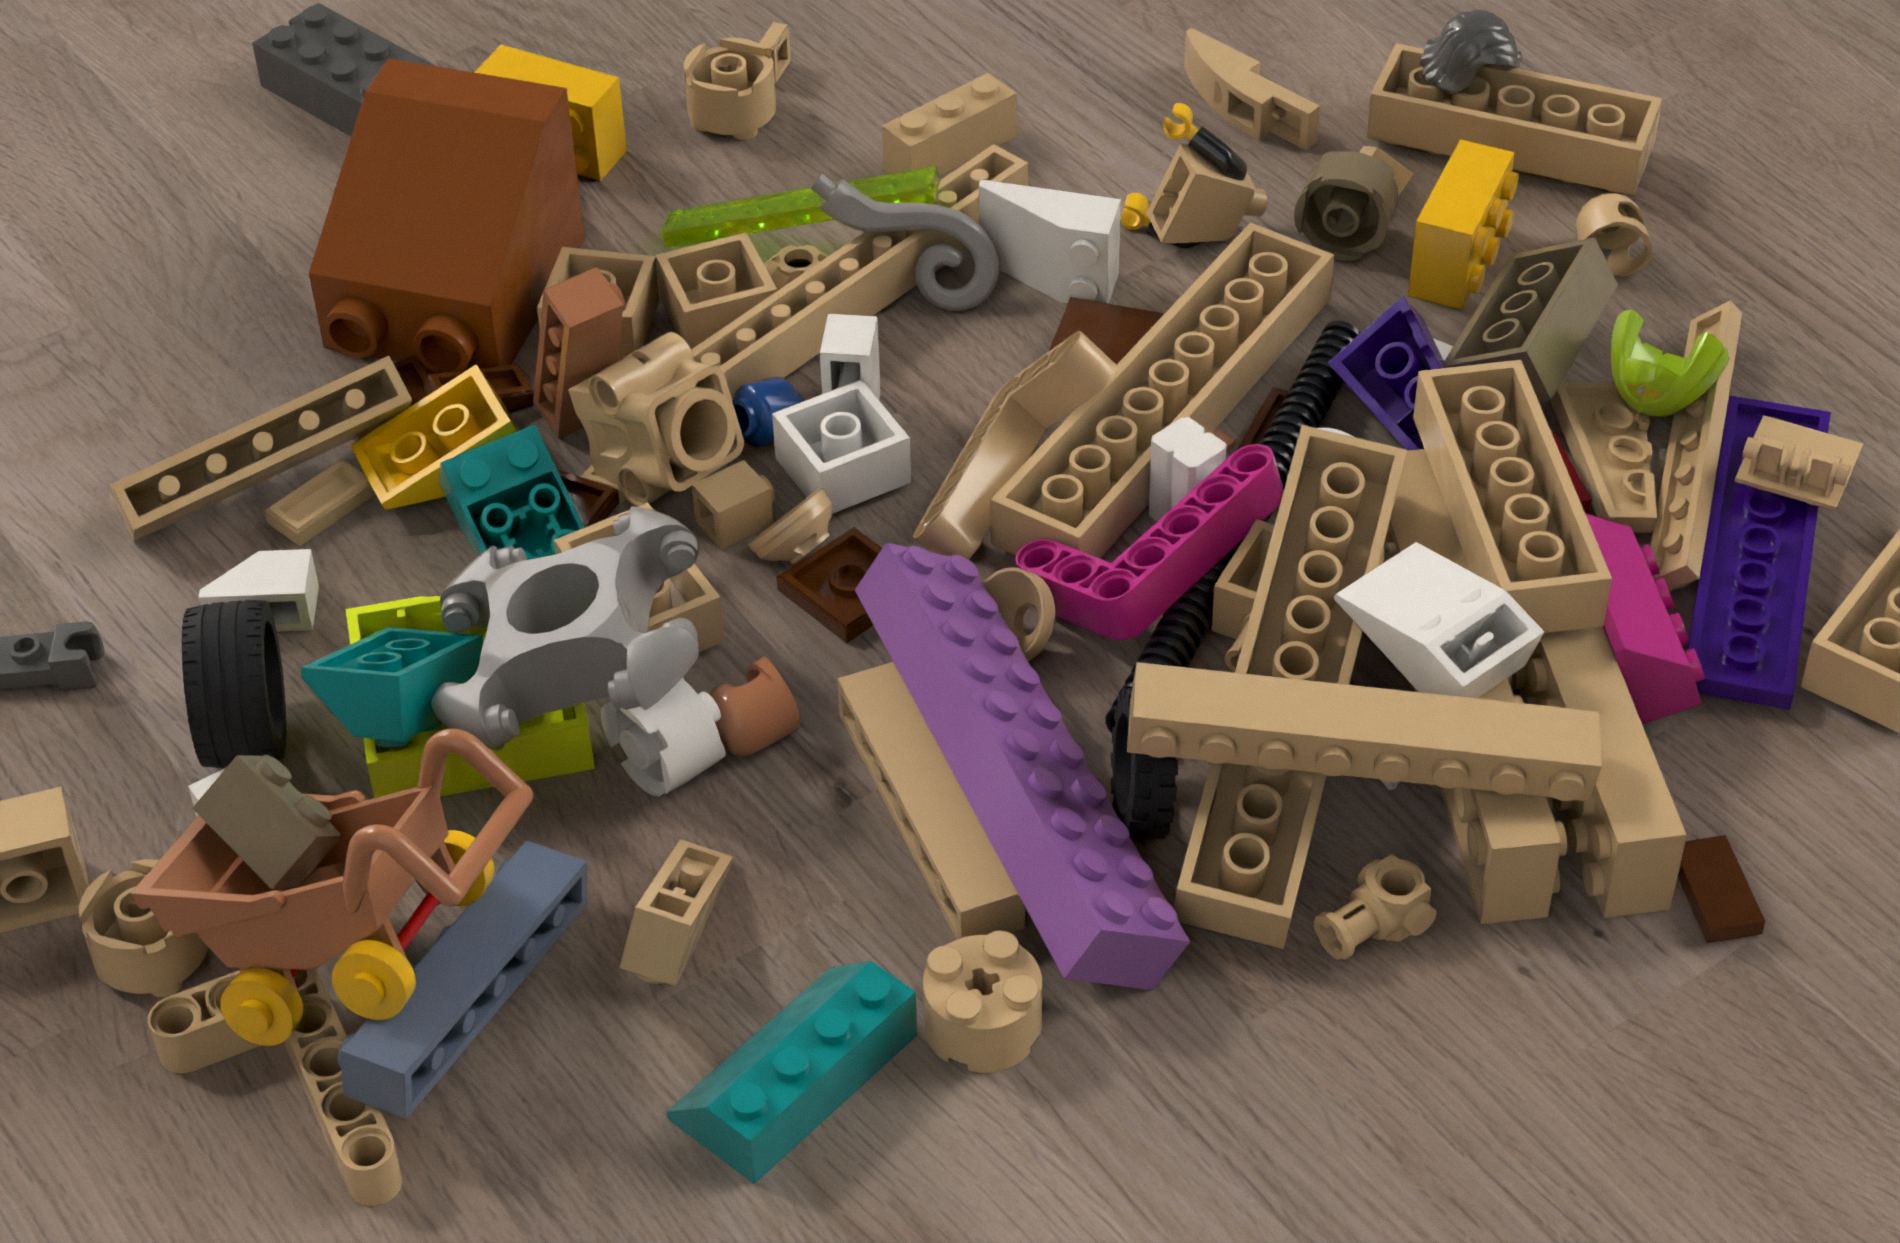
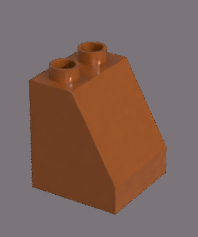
M388 58L365 91L309 270V278L324 348L337 350L352 358H367L370 356L384 358L390 356L393 361H401L417 356L423 366L436 373L468 370L474 365H477L479 368L512 365L538 320L537 306L561 248H580L585 240L567 88Z

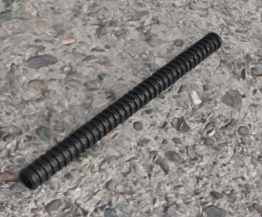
M1332 321L1326 324L1259 443L1272 449L1284 489L1301 426L1319 428L1343 385L1344 380L1328 362L1361 333L1348 322ZM1272 513L1263 521L1267 522L1268 519L1271 517ZM1242 541L1163 613V617L1151 634L1137 662L1189 667L1190 661L1195 656L1196 650L1201 645L1202 639L1212 624L1214 585ZM1136 664L1133 666L1119 693L1122 692L1123 688H1132ZM1118 696L1105 716V724L1111 733L1112 728L1115 727L1114 712L1115 707L1118 706Z

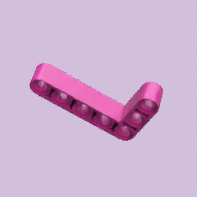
M1261 444L1247 445L1232 453L1112 563L1055 540L1037 539L1027 543L1016 553L1015 561L1017 567L1030 571L1045 581L1054 598L1055 616L1110 639L1128 640L1136 637L1145 631L1246 537L1256 519L1263 521L1280 505L1284 488L1274 453L1271 448Z

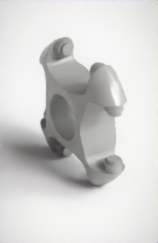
M632 506L629 513L619 515V519L613 521L615 536L593 540L556 555L527 560L526 554L521 547L514 548L509 546L497 549L496 546H491L451 581L440 597L441 618L448 630L459 633L472 627H487V632L475 675L466 683H443L435 691L431 700V706L438 720L448 729H460L471 733L489 749L498 751L503 749L505 743L511 742L513 737L519 735V724L548 712L610 696V700L616 709L623 707V709L628 710L641 706L645 711L652 707L682 679L699 656L697 630L688 619L677 618L664 624L659 629L647 632L652 602L660 585L668 578L692 567L699 555V543L696 536L679 521L666 514Z

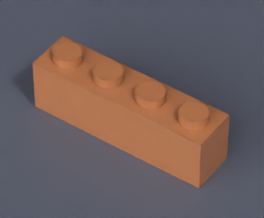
M598 266L543 290L533 402L557 439L584 427L576 415L568 389L618 361L617 352L619 339L622 337L621 321L622 313L626 307L625 300L619 287L614 282L609 283Z

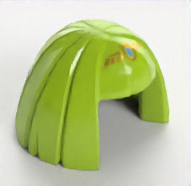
M1634 310L1623 311L1618 315L1612 332V375L1622 399L1636 412L1658 417L1677 413L1701 397L1717 381L1729 361V353L1723 347V344L1711 333L1704 332L1697 337L1688 358L1670 353L1663 355L1662 350L1646 342L1641 343L1638 334L1644 319Z

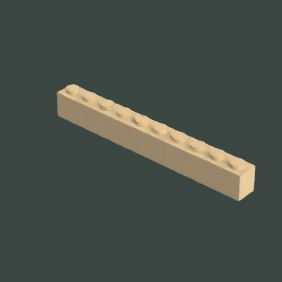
M993 144L907 203L934 204L955 209L979 224L980 180L1028 186V162ZM935 230L863 232L691 349L694 362L720 367L725 375L733 400L735 392L742 385L767 378H785L818 355L828 314L873 316L917 285L915 282V267L919 256L925 249L939 243L953 245L961 253L968 249L955 237ZM945 264L939 265L936 271L945 266Z

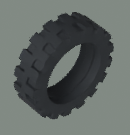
M1123 688L1122 692L1118 695V706L1115 707L1114 712L1115 727L1112 728L1111 741L1113 743V752H1111V767L1113 777L1111 778V794L1114 795L1112 807L1120 821L1128 828L1130 838L1165 839L1169 835L1170 823L1173 822L1174 818L1173 802H1176L1177 796L1175 777L1176 775L1178 776V760H1176V757L1156 758L1147 754L1127 752L1132 688Z

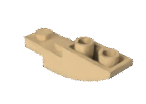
M1192 27L1186 31L1184 61L1186 73L1201 97L1224 119L1259 141L1269 133H1273L1304 150H1308L1317 143L1320 105L1260 76L1259 61Z

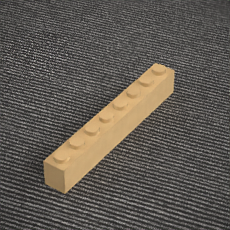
M1136 663L1130 698L1127 752L1147 754L1156 758L1176 757L1204 760L1213 764L1232 763L1260 766L1270 770H1298L1322 773L1327 776L1344 775L1380 779L1385 782L1401 781L1437 785L1447 789L1466 788L1495 791L1504 795L1523 794L1551 797L1561 801L1579 800L1588 802L1602 767L1599 711Z

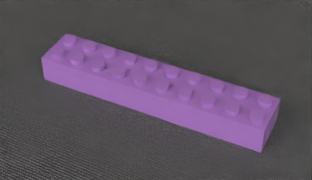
M885 543L856 587L855 592L1063 978L1153 990L1190 943V940L1177 920L1178 916L1175 909L1166 901L1155 882L1151 868L1143 861L1129 837L1128 828L1120 821L1107 799L1106 790L1096 780L1085 761L1082 749L1074 742L1064 725L1060 711L1052 704L1042 687L1038 673L1030 666L1020 649L1017 637L1009 630L998 611L997 602L989 595L980 580L976 566L968 559L959 555L950 557L928 552L918 546L904 547Z

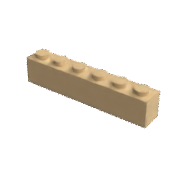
M390 356L384 357L110 484V499L132 541L135 542L381 426L409 408L412 398Z
M894 662L837 678L839 716L956 940L974 935H988L993 931L999 930L1013 933L1025 929V906Z

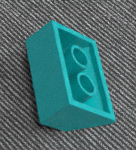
M387 627L301 667L302 679L354 737L376 739L377 745L381 747H400L409 744L411 737L439 727L438 723L441 721L438 720L431 706V700L435 691L443 683L456 682L462 684L475 675L480 662L483 635Z

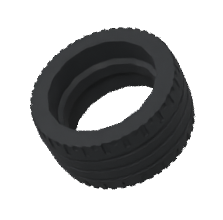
M238 600L187 608L182 624V671L190 733L199 763L203 767L224 768L237 755H269L276 760L283 759L287 735L285 687L279 640L269 603L266 600Z

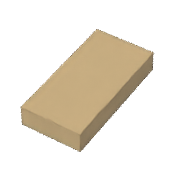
M341 459L264 510L267 524L298 546H302L376 494L366 475L344 459Z

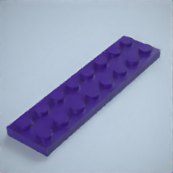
M1729 395L1689 635L1690 643H1688L1687 650L1695 649L1705 676L1704 680L1696 682L1699 694L1790 710L1795 690L1818 506L1734 481L1744 459L1742 454L1748 437H1754L1763 415L1828 433L1831 412Z

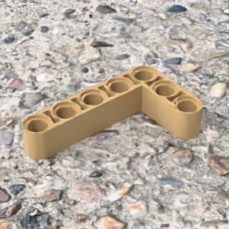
M1077 331L1011 378L990 402L915 529L913 538L929 552L950 557L959 555L969 560L991 527V498L1030 458L1044 431L1096 395L1113 377L1118 368L1117 364L1084 333Z
M300 969L293 979L302 999L303 1016L299 1024L283 1043L350 1196L354 1201L365 1206L385 1204L398 1194L403 1183L393 1136L380 1109L343 1095L342 1071L338 1065V1054L347 1035L317 969ZM240 970L168 996L151 1008L148 1015V1026L159 1061L166 1070L180 1074L193 1072L261 1046L253 1044L237 1035L226 1023L221 1012V996L236 975L241 972Z

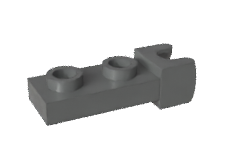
M84 621L57 624L55 632L0 637V689L58 684L59 689L63 691L96 686L99 681L96 674L92 671L89 660L100 659L105 654L103 642L97 628L93 623Z

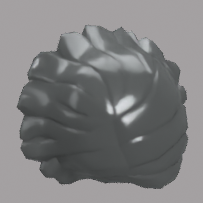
M1473 10L1471 12L1459 13L1451 18L1443 28L1440 37L1431 38L1427 41L1424 53L1421 56L1420 66L1424 68L1423 75L1427 82L1435 84L1441 90L1457 94L1467 88L1477 71L1485 64L1502 65L1506 72L1520 67L1522 54L1520 51H1517L1513 35L1502 19L1488 11Z

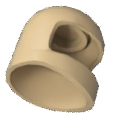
M1608 193L1592 198L1582 207L1576 219L1577 241L1595 237L1600 249H1612L1607 263L1614 276H1630L1647 266L1652 258L1653 246L1651 237L1644 226L1642 212L1634 201L1625 195ZM1641 237L1645 247L1640 257L1632 261L1629 258V250Z

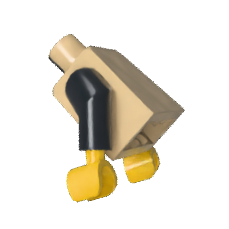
M1175 103L1172 113L1184 123L1176 124L1168 117H1165L1163 122L1164 133L1168 138L1174 140L1186 137L1190 143H1180L1150 206L1148 199L1140 193H1130L1127 195L1124 203L1125 208L1120 217L1121 223L1128 230H1137L1144 225L1148 227L1147 232L1158 237L1161 243L1173 244L1180 248H1190L1210 241H1227L1233 237L1244 215L1257 217L1263 215L1267 206L1266 192L1263 189L1255 188L1247 172L1246 163L1226 143L1202 126L1200 129H1197L1192 125L1193 112L1190 107L1183 103Z

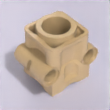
M674 332L664 334L592 377L568 389L576 415L588 436L590 459L595 475L611 483L618 484L624 497L636 507L647 502L650 504L671 490L680 492L689 488L697 481L736 459L743 450V435L722 369L715 365L694 362L689 345L680 335Z

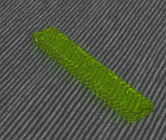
M937 166L849 180L847 182L877 202L932 204L935 202L940 177ZM809 187L669 211L661 231V236L665 247L671 248L713 241L745 232L747 234H754L835 219L819 208L824 199Z

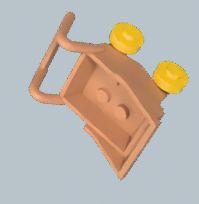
M444 729L432 735L424 747L418 787L370 800H366L364 794L357 790L335 796L302 794L303 796L313 797L327 808L332 816L329 822L343 836L298 888L272 890L198 815L130 893L140 910L151 909L164 932L172 930L176 938L196 933L227 967L239 968L241 972L236 975L225 989L220 1001L222 1015L226 1023L237 1035L253 1044L261 1046H274L284 1042L303 1016V1003L294 982V976L300 969L318 968L342 952L344 954L335 964L332 971V985L336 995L348 1009L372 1020L390 1019L403 1009L414 993L416 986L415 974L404 953L405 949L437 905L442 903L448 907L468 906L473 901L476 902L481 898L494 877L493 855L533 800L532 789L477 737L460 729ZM448 753H456L462 756L505 796L476 838L465 832L447 830L439 793L442 788ZM416 881L426 896L396 935L388 916L412 883Z

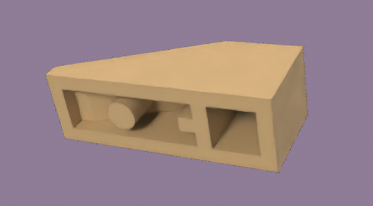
M680 839L635 907L619 968L635 973L638 978L648 983H666L675 986L693 955L731 867L733 856Z

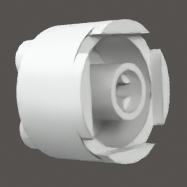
M683 677L662 699L645 711L641 706L628 710L623 709V707L616 709L611 701L601 708V723L610 747L612 748L620 743L628 757L627 760L620 764L631 779L652 796L659 797L664 793L666 795L676 790L725 757V749L715 724L721 719V713L716 702L706 692L697 694Z

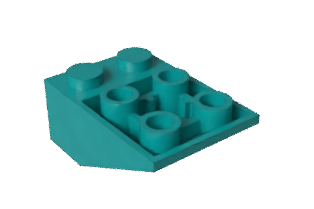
M535 424L440 462L439 484L460 528L477 556L491 546H496L497 549L509 546L514 548L521 547L526 554L527 560L556 555L555 539L585 528Z

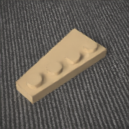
M1562 381L1550 402L1583 484L1592 499L1591 504L1596 516L1630 526L1633 533H1651L1657 520L1654 474L1650 473L1652 443L1648 442L1647 430L1650 425L1649 416L1633 410L1622 399L1615 383Z

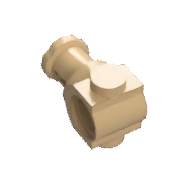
M1392 853L1382 860L1375 859L1369 862L1357 877L1359 887L1351 891L1349 903L1335 912H1322L1317 915L1314 920V929L1321 945L1329 955L1336 960H1346L1354 954L1357 945L1370 937L1377 940L1384 939L1400 942L1410 935L1417 936L1422 934L1434 922L1437 911L1429 904L1431 888L1425 883L1424 873L1421 869L1410 861L1397 858Z

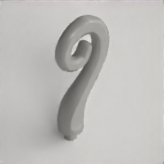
M821 174L810 187V189L824 199L819 207L823 212L841 224L865 232L935 230L947 233L964 244L974 259V273L968 283L958 289H947L941 286L935 278V271L942 264L951 267L960 266L963 262V255L959 249L950 244L939 243L925 249L919 256L915 267V282L920 293L932 305L949 311H965L978 306L994 291L999 276L997 250L987 232L969 216L955 209L934 204L877 202L864 195L844 178L836 185L824 174Z

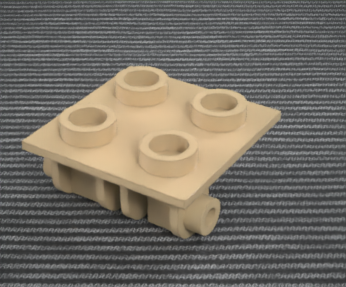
M1763 415L1754 437H1748L1742 454L1744 459L1734 482L1836 511L1864 443Z

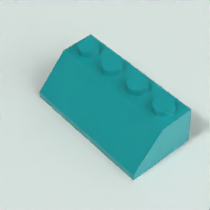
M873 961L829 968L666 1112L667 1119L755 1184L918 1035L916 991Z

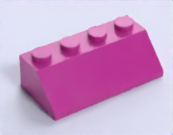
M1586 514L1612 577L1603 628L1642 725L1702 704L1696 682L1704 680L1705 676L1695 649L1692 648L1684 651L1682 645L1690 642L1679 612L1672 615L1667 613V610L1675 607L1665 579L1653 580L1652 576L1660 572L1649 543L1639 547L1630 526Z

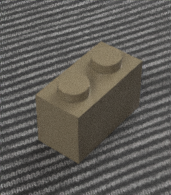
M237 755L192 809L272 890L298 888L343 835L329 822L332 816L323 804L311 796H303L289 782L292 775L281 762L269 755Z

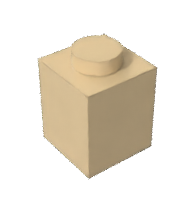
M745 460L705 477L692 485L695 521L721 550L755 535L773 524L772 503L776 500L774 489L767 477L764 475L759 476Z

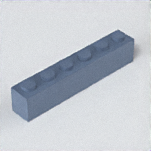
M528 840L511 859H505L481 898L468 905L451 926L444 927L436 943L420 961L416 960L411 964L416 978L414 993L403 1009L390 1019H368L356 1033H351L345 1038L338 1054V1065L342 1071L343 1095L407 1119L587 906V861Z

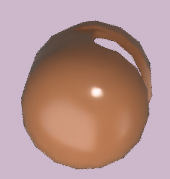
M765 656L752 662L747 667L748 683L737 687L727 683H720L709 693L721 713V719L715 723L724 749L732 755H754L794 733L801 726L798 706L789 687L775 666Z

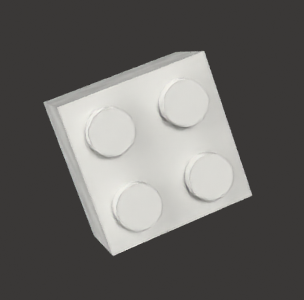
M862 380L772 413L776 460L806 498L818 489L823 488L828 498L832 501V514L911 483L910 437Z

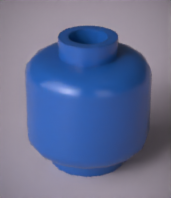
M781 377L767 378L744 384L735 392L732 402L743 440L752 446H766L774 443L772 413L803 402L801 395L788 381Z

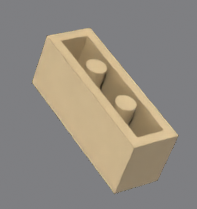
M986 73L882 125L883 170L913 191L960 167L991 145L995 144L999 147L1016 138L1017 93L991 74Z

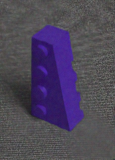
M1403 295L1328 363L1397 441L1409 451L1424 449L1413 419L1418 371L1447 368L1424 319Z

